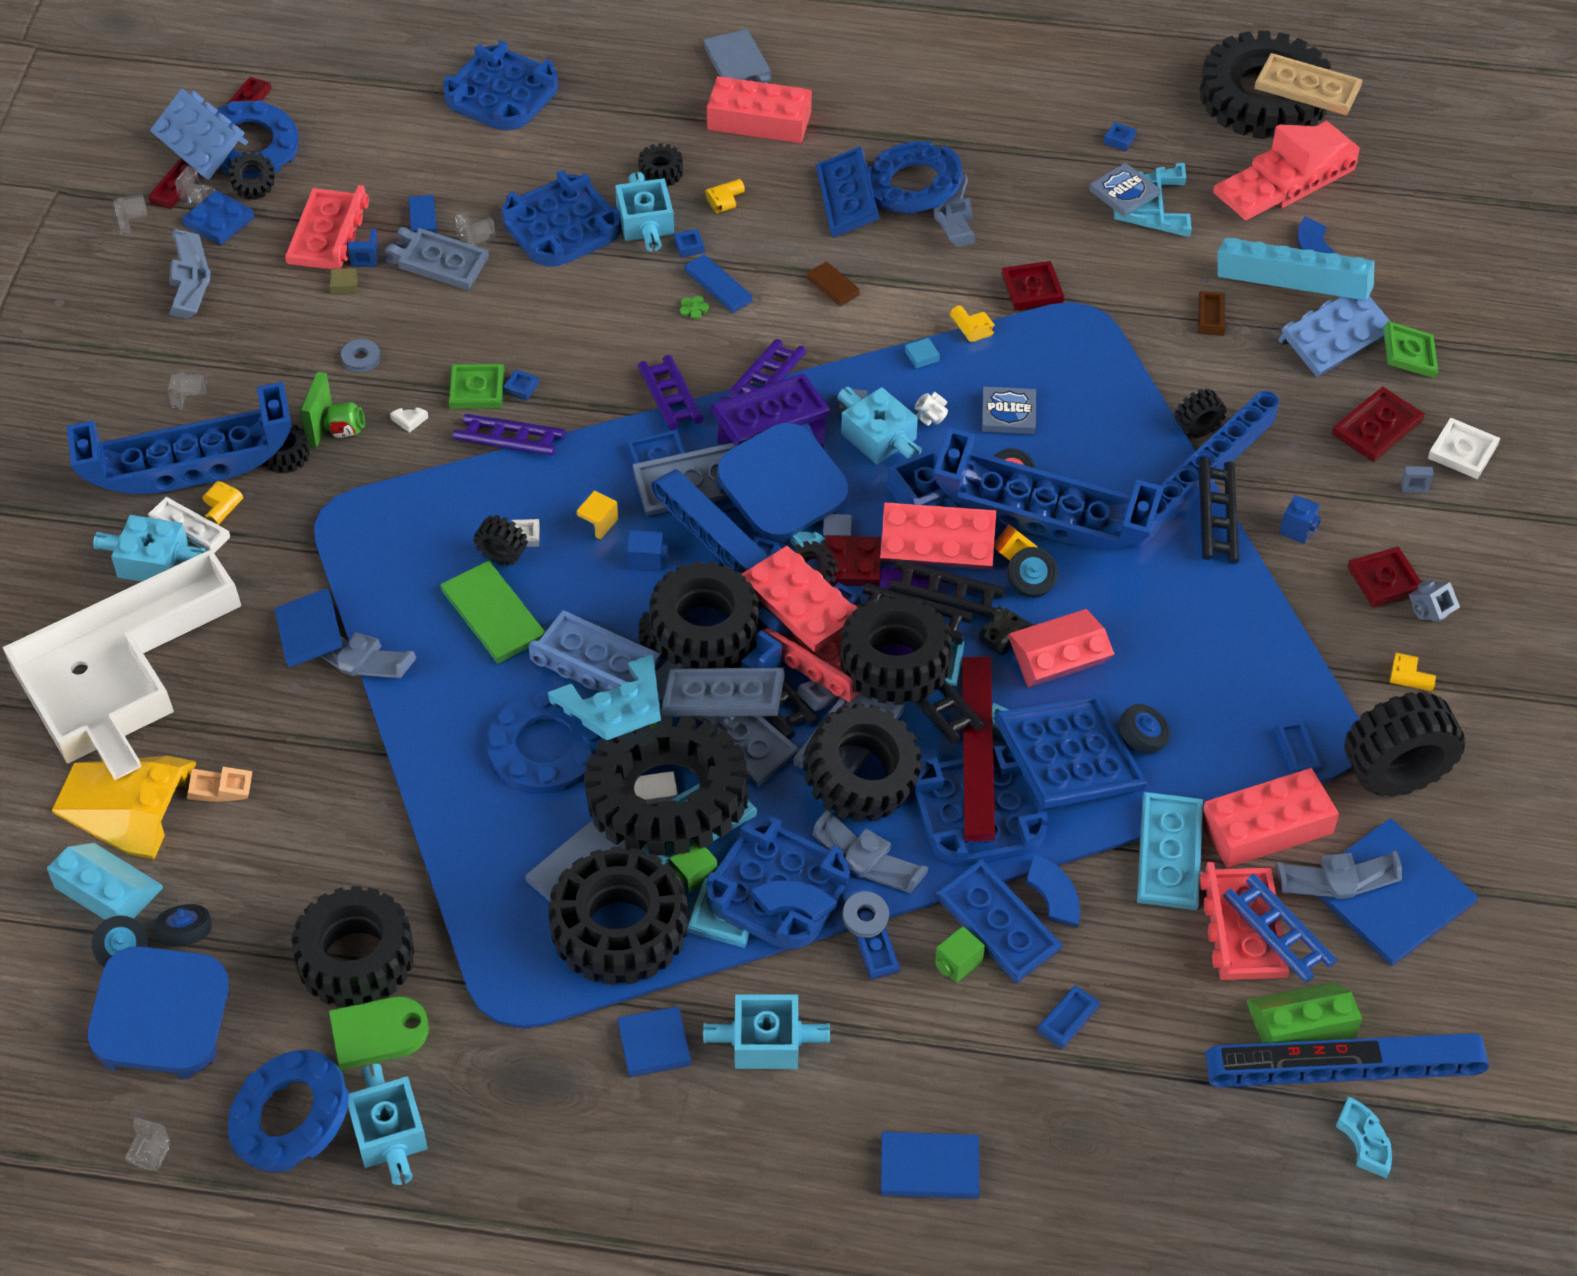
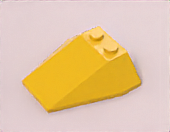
M172 756L138 758L142 767L117 780L113 779L103 761L74 763L54 804L53 814L125 854L154 860L165 836L161 820L176 787L186 788L196 762Z

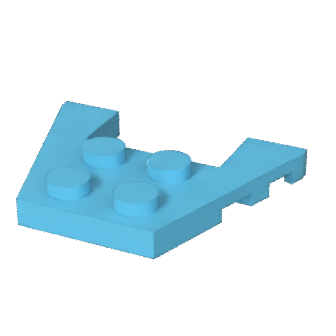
M1178 163L1175 165V168L1167 170L1165 167L1156 168L1155 172L1143 174L1142 171L1139 172L1160 188V195L1125 217L1114 210V219L1190 237L1192 230L1190 214L1164 213L1161 185H1185V163Z
M652 654L628 663L629 672L635 679L634 682H626L620 687L606 692H599L585 700H582L572 683L548 692L549 701L552 705H560L564 708V713L570 717H578L582 720V724L605 740H610L661 721L655 664Z

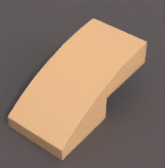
M223 767L222 773L192 769L187 799L209 802L248 799L252 771Z

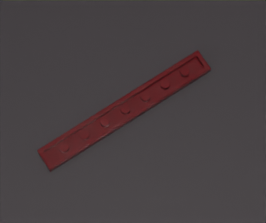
M249 77L227 104L232 101H262L272 90L271 83ZM180 158L148 196L149 202L172 209L199 177L200 173Z
M962 657L963 700L984 722V727L980 731H975L971 725L963 728L965 841H995L991 657Z

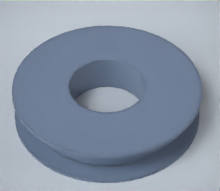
M353 340L347 343L341 350L342 364L352 372L362 373L370 371L380 362V349L371 340ZM358 353L367 354V356L362 359L354 357Z
M863 891L853 894L846 901L842 918L846 928L852 934L862 938H870L880 934L885 929L889 919V909L886 902L879 895ZM861 908H869L873 911L874 918L871 921H862L859 919L857 911Z

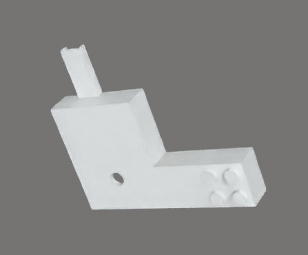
M210 549L4 646L3 650L11 669L66 763L68 764L97 750L113 779L117 780L142 767L125 736L174 712L165 687L143 653L241 607V603L234 582ZM78 665L88 666L87 671L83 674L76 675L72 673L73 669Z

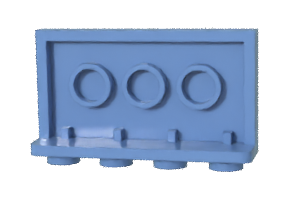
M181 88L150 131L198 173L210 180L236 143L239 141L246 146L249 141L243 137L245 134L243 130L235 124L229 125L232 121L220 112L216 115L218 110L207 101L203 104L202 102L205 99L194 90L189 93Z
M1339 296L1334 302L1332 299L1325 302L1318 311L1314 312L1311 310L1307 312L1297 323L1294 321L1289 322L1282 328L1281 331L1283 333L1278 341L1281 344L1288 341L1313 374L1319 377L1383 340V327L1390 320L1370 296L1367 301Z
M564 610L539 641L532 640L529 644L530 660L535 664L556 671L564 678H571L582 683L586 688L595 689L599 692L615 689L626 682H634L635 679L629 672V662L651 654L654 658L655 668L661 661L659 653Z

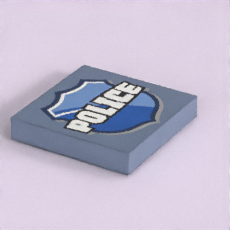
M1127 163L1090 184L1089 188L1090 192L1123 217L1160 195L1159 187Z
M983 386L982 432L1035 434L1036 389Z

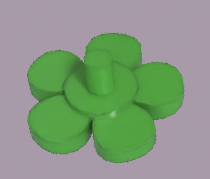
M694 296L692 300L690 298H683L681 300L682 307L680 308V313L683 316L691 314V318L698 319L701 318L702 313L709 311V305L703 303L704 299L701 296Z

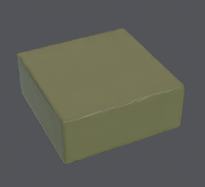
M357 268L331 269V294L357 293Z

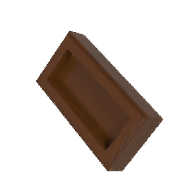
M827 261L807 272V279L838 306H842L859 296V288Z
M1199 291L1198 334L1224 336L1225 293Z

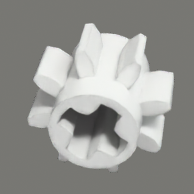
M933 392L932 395L925 393L915 404V409L918 411L916 416L927 426L931 422L937 425L943 421L948 413V409L944 407L947 401L936 392Z

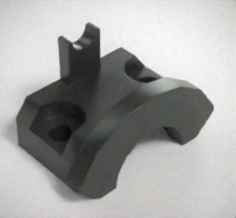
M998 606L995 612H991V621L982 627L979 633V640L1000 655H1005L1009 652L1011 646L1008 634L1034 625L1027 620H1023L1010 609L1005 608L1002 611V607Z

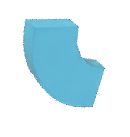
M1348 1096L1336 1128L1346 1133L1355 1144L1357 1151L1356 1166L1387 1179L1392 1163L1390 1140L1379 1124L1380 1120L1365 1105Z

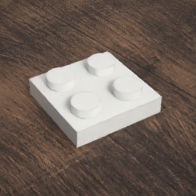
M1450 418L1431 448L1428 459L1478 479L1496 450L1500 438Z

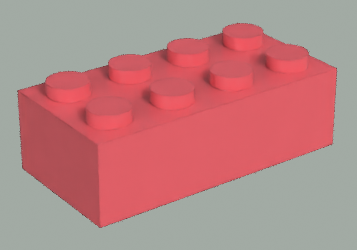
M717 76L707 106V130L802 144L811 114L812 90Z
M884 503L880 560L881 562L895 563L896 559H901L919 565L991 570L996 510Z
M1309 768L1205 801L1202 826L1225 867L1229 868L1334 833L1339 813L1313 769Z

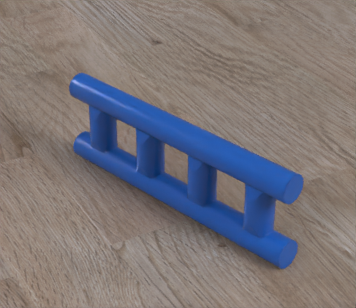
M1255 874L1247 878L1246 883L1251 888L1238 895L1232 888L1224 893L1223 897L1305 983H1308L1314 977V974L1309 969L1320 961L1328 968L1337 962V958ZM1258 897H1261L1271 908L1261 916H1258L1247 905ZM1279 918L1292 929L1280 938L1268 927V925ZM1300 939L1313 951L1302 959H1299L1288 948Z

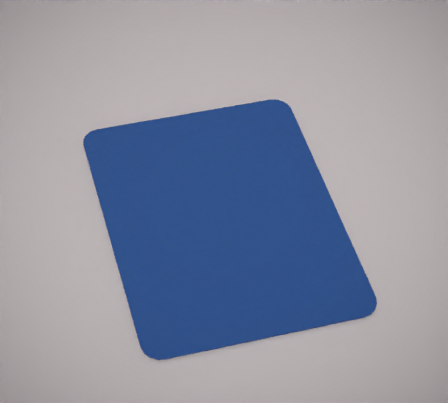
M1073 302L1050 304L993 319L991 321L995 325L992 329L994 334L974 342H970L959 328L789 373L783 379L785 380L804 373L830 408V415L826 417L824 450L841 470L848 482L847 497L841 512L838 514L851 515V536L881 537V543L884 503H898L887 489L888 467L907 458L897 451L876 465L841 435L842 415H839L840 401L838 400L841 388L850 387L856 390H867V396L882 387L915 415L918 413L915 409V404L923 394L928 393L932 395L933 392H936L947 401L944 407L948 409V413L941 423L935 425L931 422L927 426L919 419L917 421V437L912 442L922 448L921 453L935 447L940 453L948 427L975 434L973 451L994 456L1003 449H1019L1031 457L1036 469L1129 495L1133 493L1136 479L1160 485L1196 451L1175 420V416L1119 325L1107 313L1091 305ZM929 338L940 354V361L916 369L905 353V345ZM755 382L748 385L761 388L764 384ZM983 386L1036 389L1035 434L982 432ZM730 389L694 398L704 418L700 424H695L692 418L677 422L678 428L676 430H678L686 453L725 445L717 444L719 422L711 412V406L720 402L721 397H730L728 394ZM684 403L669 406L672 412L686 409ZM658 408L566 432L563 440L554 438L550 445L556 446L554 456L504 448L351 489L335 496L321 509L314 524L316 547L348 641L357 632L379 639L382 646L379 649L380 651L406 652L410 650L415 653L416 660L401 679L361 676L467 991L479 1011L498 1024L520 1029L546 1026L790 950L774 946L752 934L748 938L746 947L743 948L687 933L680 953L673 955V962L665 969L660 968L657 970V974L648 979L644 977L637 980V983L626 985V982L616 983V985L604 984V981L600 980L594 982L584 978L582 972L575 973L567 966V960L564 961L559 957L555 944L552 942L548 904L550 901L526 882L525 875L593 820L588 811L585 783L578 780L566 786L564 791L548 794L529 793L516 789L504 782L499 777V773L490 764L486 738L494 717L506 705L518 698L539 692H549L571 683L582 700L593 697L599 691L588 689L582 683L571 678H564L556 671L547 667L538 666L530 660L529 649L497 664L441 591L440 584L489 561L490 557L482 556L483 551H478L476 549L477 545L473 543V536L485 518L490 515L493 517L499 515L500 519L503 517L508 518L509 523L512 520L539 519V547H526L514 565L505 566L503 563L501 566L497 564L496 560L491 562V564L543 630L546 632L564 610L640 645L639 620L643 618L645 611L649 613L650 597L654 592L656 583L659 580H663V576L669 571L675 572L676 567L686 564V566H690L692 562L701 561L702 563L709 558L716 557L671 512L647 517L645 515L632 470L633 465L626 449V441L671 431L668 429ZM1213 480L1210 483L1211 492L1221 493ZM594 490L617 501L618 520L601 540L595 537L594 524L577 516L578 508ZM1200 493L1141 548H1132L1130 546L1109 549L1087 548L1019 531L1033 542L1037 548H1041L1051 554L1058 567V577L1055 585L1047 594L1040 597H1024L1011 587L1007 577V568L1010 560L995 548L993 550L991 570L923 565L1004 587L1003 597L994 596L992 607L998 608V606H1001L1002 611L1008 608L1033 625L1087 609L1105 628L1114 651V655L1107 662L1028 688L1012 645L1009 648V652L1005 655H1000L979 640V633L982 627L991 621V618L973 613L970 624L961 621L957 632L965 634L962 657H991L992 705L996 703L1012 710L1097 695L1121 737L1118 725L1119 719L1124 711L1134 704L1148 705L1157 710L1164 717L1170 729L1169 741L1155 754L1138 752L1123 739L1148 783L1145 790L1044 808L1043 811L1047 812L1048 816L1047 832L1043 844L1037 850L1026 855L986 862L1004 883L1027 876L1034 854L1048 859L1059 866L1139 841L1144 792L1203 799L1204 807L1205 801L1290 775L1291 771L1274 732L1276 724L1298 720L1304 721L1322 764L1321 772L1315 773L1321 784L1334 780L1352 769L1344 751V744L1347 732L1351 731L1352 724L1355 721H1359L1358 715L1238 519L1239 562L1236 564L1228 563V554L1213 552V558L1210 560L1202 558ZM730 498L713 502L718 508L734 504ZM1211 503L1212 516L1226 518V506ZM824 519L801 532L813 534L817 532L823 536ZM995 523L994 542L1004 531L1005 526ZM1212 527L1213 540L1227 542V529ZM753 528L743 529L742 531L753 541L755 537L752 535ZM630 530L663 532V543L668 544L667 561L662 560L661 571L628 569L627 546ZM791 542L781 545V549L788 546L794 552L797 551ZM812 559L806 562L813 570L819 571L821 567L819 560ZM880 560V579L882 567L894 569L895 563L881 562ZM940 582L938 592L954 596L956 586ZM845 586L860 595V605H864L868 601L870 596L863 594L864 586ZM967 589L965 599L981 604L983 593ZM709 607L710 611L718 617L728 618L721 611ZM942 616L948 625L950 618ZM668 655L665 658H661V661L655 668V672L668 660ZM961 660L956 693L963 699V673ZM782 661L780 668L784 669V677L796 692L801 684L812 681L809 677L796 669L790 668ZM938 689L934 690V693L927 697L931 704L945 698ZM659 699L660 714L662 716L661 706L663 701ZM788 701L779 706L778 712L783 718H786L797 712V710ZM905 701L903 703L905 704L904 712L898 721L902 719L908 725L906 730L909 733H914L917 739L915 747L919 746L922 757L919 761L922 763V768L926 765V760L937 757L939 763L964 758L963 729L957 731L960 735L959 741L951 744L915 702ZM835 705L817 711L811 708L819 718V723L814 727H810L806 721H803L791 727L795 731V735L789 740L801 749ZM954 707L940 713L948 723L962 716ZM671 716L673 719L672 727H677L681 716ZM761 716L767 722H769L774 728H776V726L767 716ZM541 719L521 730L517 736L516 745L519 752L527 759L548 763L566 755L573 745L574 737L570 729L566 725H562L561 722L553 719L542 721ZM695 719L697 729L703 722ZM993 735V746H1005V750L1010 751L1004 739ZM872 753L856 776L866 780H880L885 778V771L881 761ZM794 760L758 788L748 780V800L757 809V814L752 819L731 830L723 838L719 837L713 841V844L706 846L717 859V868L739 838L740 829L747 822L751 825L756 822L770 821V817L781 820L782 828L824 847L812 835L815 823L827 809L822 806L824 802L820 798L816 800L812 795L813 786H808L804 778L807 772L794 765ZM659 765L648 769L640 775L673 771L678 795L700 783L694 772L680 765ZM914 788L900 808H896L894 813L888 817L881 816L878 821L869 822L865 818L863 822H854L850 816H847L846 819L838 817V812L831 809L832 814L857 838L865 829H868L891 843V848L887 855L919 866L924 865L928 867V873L912 893H907L865 878H858L850 873L846 892L871 886L873 892L886 902L889 909V918L940 903L935 897L936 892L972 866H952L943 863L934 855L915 802ZM702 886L689 894L685 891L688 922ZM842 899L812 942L849 931L842 918L844 909ZM616 902L605 905L597 910L591 919L606 928L622 929L638 923L646 913L636 905Z

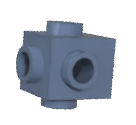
M1427 580L1417 586L1418 589L1409 594L1413 611L1419 620L1438 622L1460 608L1450 582Z

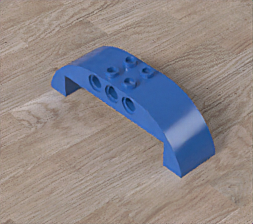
M284 382L257 387L260 405L258 410L104 442L101 441L94 420L67 426L72 470L96 486L130 494L168 492L221 481L249 472L272 457L283 445L290 432L292 424Z
M948 427L933 477L944 493L963 508L996 510V524L1005 527L1010 524L1018 531L1080 547L1100 549L1121 548L1134 545L1149 537L1164 486L1136 479L1132 495L975 452L973 451L975 434Z

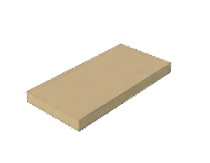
M1270 53L1255 82L1254 89L1348 115L1363 80Z

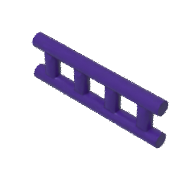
M775 339L728 391L729 396L732 398L740 393L744 394L759 389L748 385L751 381L764 384L763 387L782 381L805 355L806 349L803 346H798L795 350H790L782 347L781 340ZM773 356H778L781 358H785L786 361L784 363H781L775 360H771V358ZM762 368L775 371V373L771 376L760 371Z
M671 355L664 356L662 364L650 367L646 361L638 364V369L669 430H676L678 428L677 422L690 418L693 419L695 424L703 422L704 418ZM665 373H669L671 376V378L661 381H656L654 377ZM677 388L679 393L664 397L662 391ZM684 403L686 409L672 412L669 407Z
M465 414L463 422L468 424V427L465 431L454 430L453 439L554 456L556 446L550 444L554 438L563 440L566 431L561 428ZM479 427L493 428L489 435L476 433ZM504 431L518 432L514 439L501 437ZM529 434L542 436L539 443L525 441Z

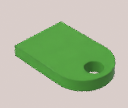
M391 997L329 1011L340 1070L410 1055L424 1044L429 1032L425 1010L418 1002L407 997ZM409 1019L421 1021L420 1025L413 1029L404 1026L405 1022Z

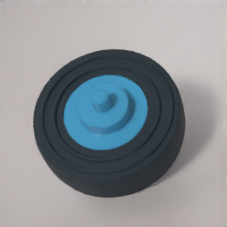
M1028 547L1018 551L1012 557L1008 564L1007 577L1009 584L1018 594L1028 598H1036L1047 594L1053 588L1058 577V567L1054 558L1047 551L1037 547Z
M114 916L106 919L96 928L92 937L93 955L103 967L118 951L128 947H149L148 934L143 925L128 916Z

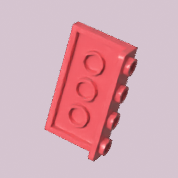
M358 185L355 193L312 188L286 253V264L323 269L342 268L344 261H347L349 258V241H355L357 226H361L363 210L368 208L369 195L365 194L364 185Z
M785 546L742 573L746 577L745 582H750L754 587V593L758 596V600L814 652L840 636L844 628V622L858 608L847 601L836 587H832L823 579L820 572L813 570L800 554L795 553L788 546Z
M769 627L763 630V632L782 644V661L790 668L798 670L813 682L819 683L834 695L840 696L849 703L862 692H857L853 689L852 679L845 675L841 669V635L814 652L794 633L787 637L772 631Z
M1207 862L1205 872L1200 873L1201 890H1206L1207 897L1204 898V912L1211 919V923L1208 925V938L1215 945V950L1212 951L1213 968H1218L1220 980L1288 978L1289 966L1223 897L1224 893L1231 888L1238 895L1251 888L1246 883V880L1252 874H1255L1276 895L1271 868L1215 869L1214 862ZM1261 897L1247 904L1258 916L1271 909ZM1280 918L1268 925L1279 938L1283 936Z

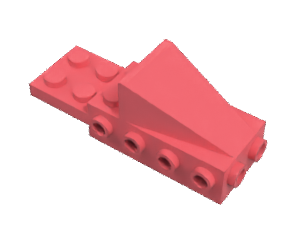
M1328 121L1317 126L1278 125L1275 129L1272 149L1253 158L1251 167L1214 185L1213 193L1246 221L1275 205L1284 208L1354 171L1358 162L1357 158L1360 147Z

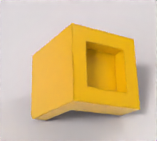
M594 490L578 508L577 516L593 523L595 537L601 540L618 520L617 501Z
M1010 524L994 542V548L1009 560L1024 548L1037 547Z

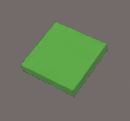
M1387 321L1383 330L1388 365L1435 378L1439 372L1434 336Z
M452 364L449 409L502 408L504 364Z
M316 373L300 408L304 433L307 436L309 447L317 448L325 430L323 417L332 405L327 373Z

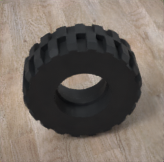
M611 847V850L601 851L600 849L591 852L590 856L586 858L582 856L572 863L570 869H565L558 877L559 884L556 883L550 893L551 902L548 904L551 938L559 957L564 961L567 960V966L575 973L582 972L586 979L594 982L597 980L604 981V984L616 985V983L626 982V985L633 984L644 977L645 979L653 977L657 974V970L660 968L665 969L673 962V955L676 956L680 953L684 945V938L688 932V909L685 888L682 881L676 878V872L668 864L663 865L661 859L657 856L644 854L642 850L635 848L626 850L622 849V847ZM616 902L636 905L646 913L638 923L622 929L606 928L591 919L597 910L605 905Z

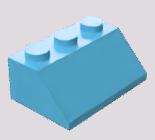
M96 843L69 846L47 867L55 889L104 920L114 916L135 918L163 889L162 884Z

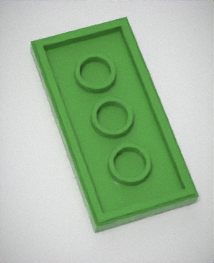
M486 561L440 584L441 591L497 664L529 649V644L532 640L539 641L545 634L543 628L490 561Z

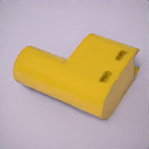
M736 179L706 189L705 195L710 206L718 214L735 208L736 202L733 196L744 193L745 188L742 180Z
M960 305L950 311L951 318L970 342L994 334L992 329L995 325L985 312L969 316Z
M217 481L203 495L204 502L212 507L205 515V518L219 525L240 503L243 495L237 489Z
M1395 652L1390 676L1391 684L1433 692L1436 675L1417 672L1418 657Z

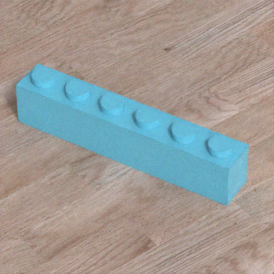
M1225 238L1217 252L1218 277L1366 301L1374 287L1375 261L1361 257L1354 258L1341 256L1336 253L1328 254L1315 252L1310 249L1302 250L1288 246L1265 244L1263 242H1250L1238 238Z

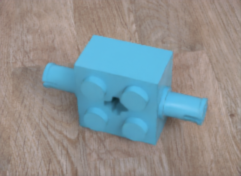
M634 172L629 176V183L615 185L616 205L619 211L625 241L644 239L645 247L648 251L653 252L651 244L654 245V249L657 251L662 245L659 236L674 234V214L665 178L645 181L644 175L637 172V180Z
M845 387V390L842 389L840 391L838 400L848 407L847 410L842 412L841 435L876 465L897 451L901 452L907 459L922 452V448L912 442L917 437L918 417L884 388L881 387L864 399L860 398L850 387Z
M134 515L129 516L120 535L96 532L93 540L94 549L114 551L111 557L117 578L141 582L206 552L205 548L188 546L183 523Z
M735 994V1021H732V1024L703 1023V1043H732V1046H735V1069H798V1046H801V1043L830 1044V1023L801 1024V1021H798V995Z
M372 1064L375 1075L372 1076L368 1065L361 1071L366 1089L349 1093L348 1109L364 1168L387 1162L392 1183L402 1185L399 1172H402L405 1183H408L413 1178L406 1156L428 1150L424 1129L408 1076L385 1083L382 1066Z

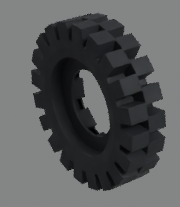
M1250 31L1239 33L1238 40L1233 36L1223 39L1222 45L1217 43L1211 49L1210 55L1207 54L1200 85L1202 105L1206 104L1205 110L1211 117L1218 115L1217 123L1227 128L1234 123L1233 132L1243 136L1249 128H1252V138L1264 139L1265 132L1270 131L1274 140L1276 126H1317L1318 120H1323L1327 110L1285 97L1279 99L1254 97L1243 89L1240 82L1241 77L1253 74L1256 70H1262L1270 53L1328 70L1331 68L1327 58L1321 59L1322 53L1316 47L1307 50L1308 42L1300 38L1289 44V34L1278 32L1276 40H1272L1270 31H1258L1257 39L1253 37Z
M661 716V721L657 722V728L651 729L650 725L634 730L633 734L628 732L612 738V742L603 739L595 747L596 755L590 754L586 763L587 771H584V783L590 817L593 818V824L600 833L605 831L606 839L618 845L625 840L627 850H631V848L642 850L646 842H648L649 854L665 856L666 845L672 843L675 855L690 852L689 840L691 839L700 849L713 844V833L723 838L732 830V822L739 823L744 815V806H747L748 803L746 760H744V752L740 745H734V738L725 730L717 734V726L707 721H704L696 729L695 718L681 716L677 727H672L671 716ZM659 765H680L690 769L698 777L700 782L699 789L688 796V802L677 805V800L657 802V806L647 805L646 800L637 796L634 791V786L639 776L648 769Z

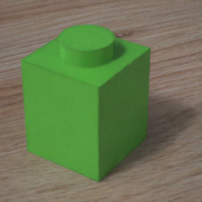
M694 842L690 845V852L677 854L670 858V867L676 872V878L682 881L685 891L689 894L703 885L705 878L709 877L710 872L714 873L716 871L717 859L706 847L700 849Z
M962 926L936 948L935 964L944 976H949L958 983L983 962L985 945Z

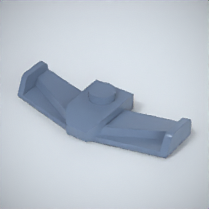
M963 174V180L957 192L947 201L943 202L940 207L933 208L935 220L941 224L947 237L956 247L976 242L974 233L967 224L968 221H973L970 198L963 199L965 188L968 184L967 174Z
M174 229L172 237L176 244L179 260L173 259L170 264L169 285L179 288L169 315L189 319L197 314L206 287L210 283V270L207 266L199 234Z
M357 632L354 633L349 641L341 637L342 648L320 656L340 669L344 674L399 679L403 677L416 660L414 651H380L379 649L382 646L379 639Z
M826 810L815 823L812 835L826 849L831 851L835 845L844 851L843 857L849 864L850 873L858 878H865L907 893H912L928 873L927 866H919L887 855L890 851L891 843L868 829H865L857 838L832 814L831 810Z
M1397 850L1391 851V854L1356 865L1352 853L1323 855L1320 862L1322 868L1283 865L1282 862H1276V872L1282 893L1346 899L1402 881V866Z

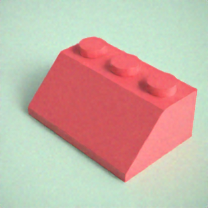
M1087 609L1008 634L1028 688L1103 664L1114 655L1105 628Z

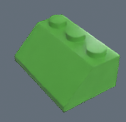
M1337 982L1247 999V1005L1262 1043L1356 1038L1362 1021L1352 992Z

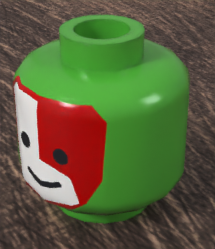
M353 402L332 404L328 408L327 414L323 417L325 429L327 431L330 430L335 438L357 436L361 428H364L365 416L362 408L357 407Z

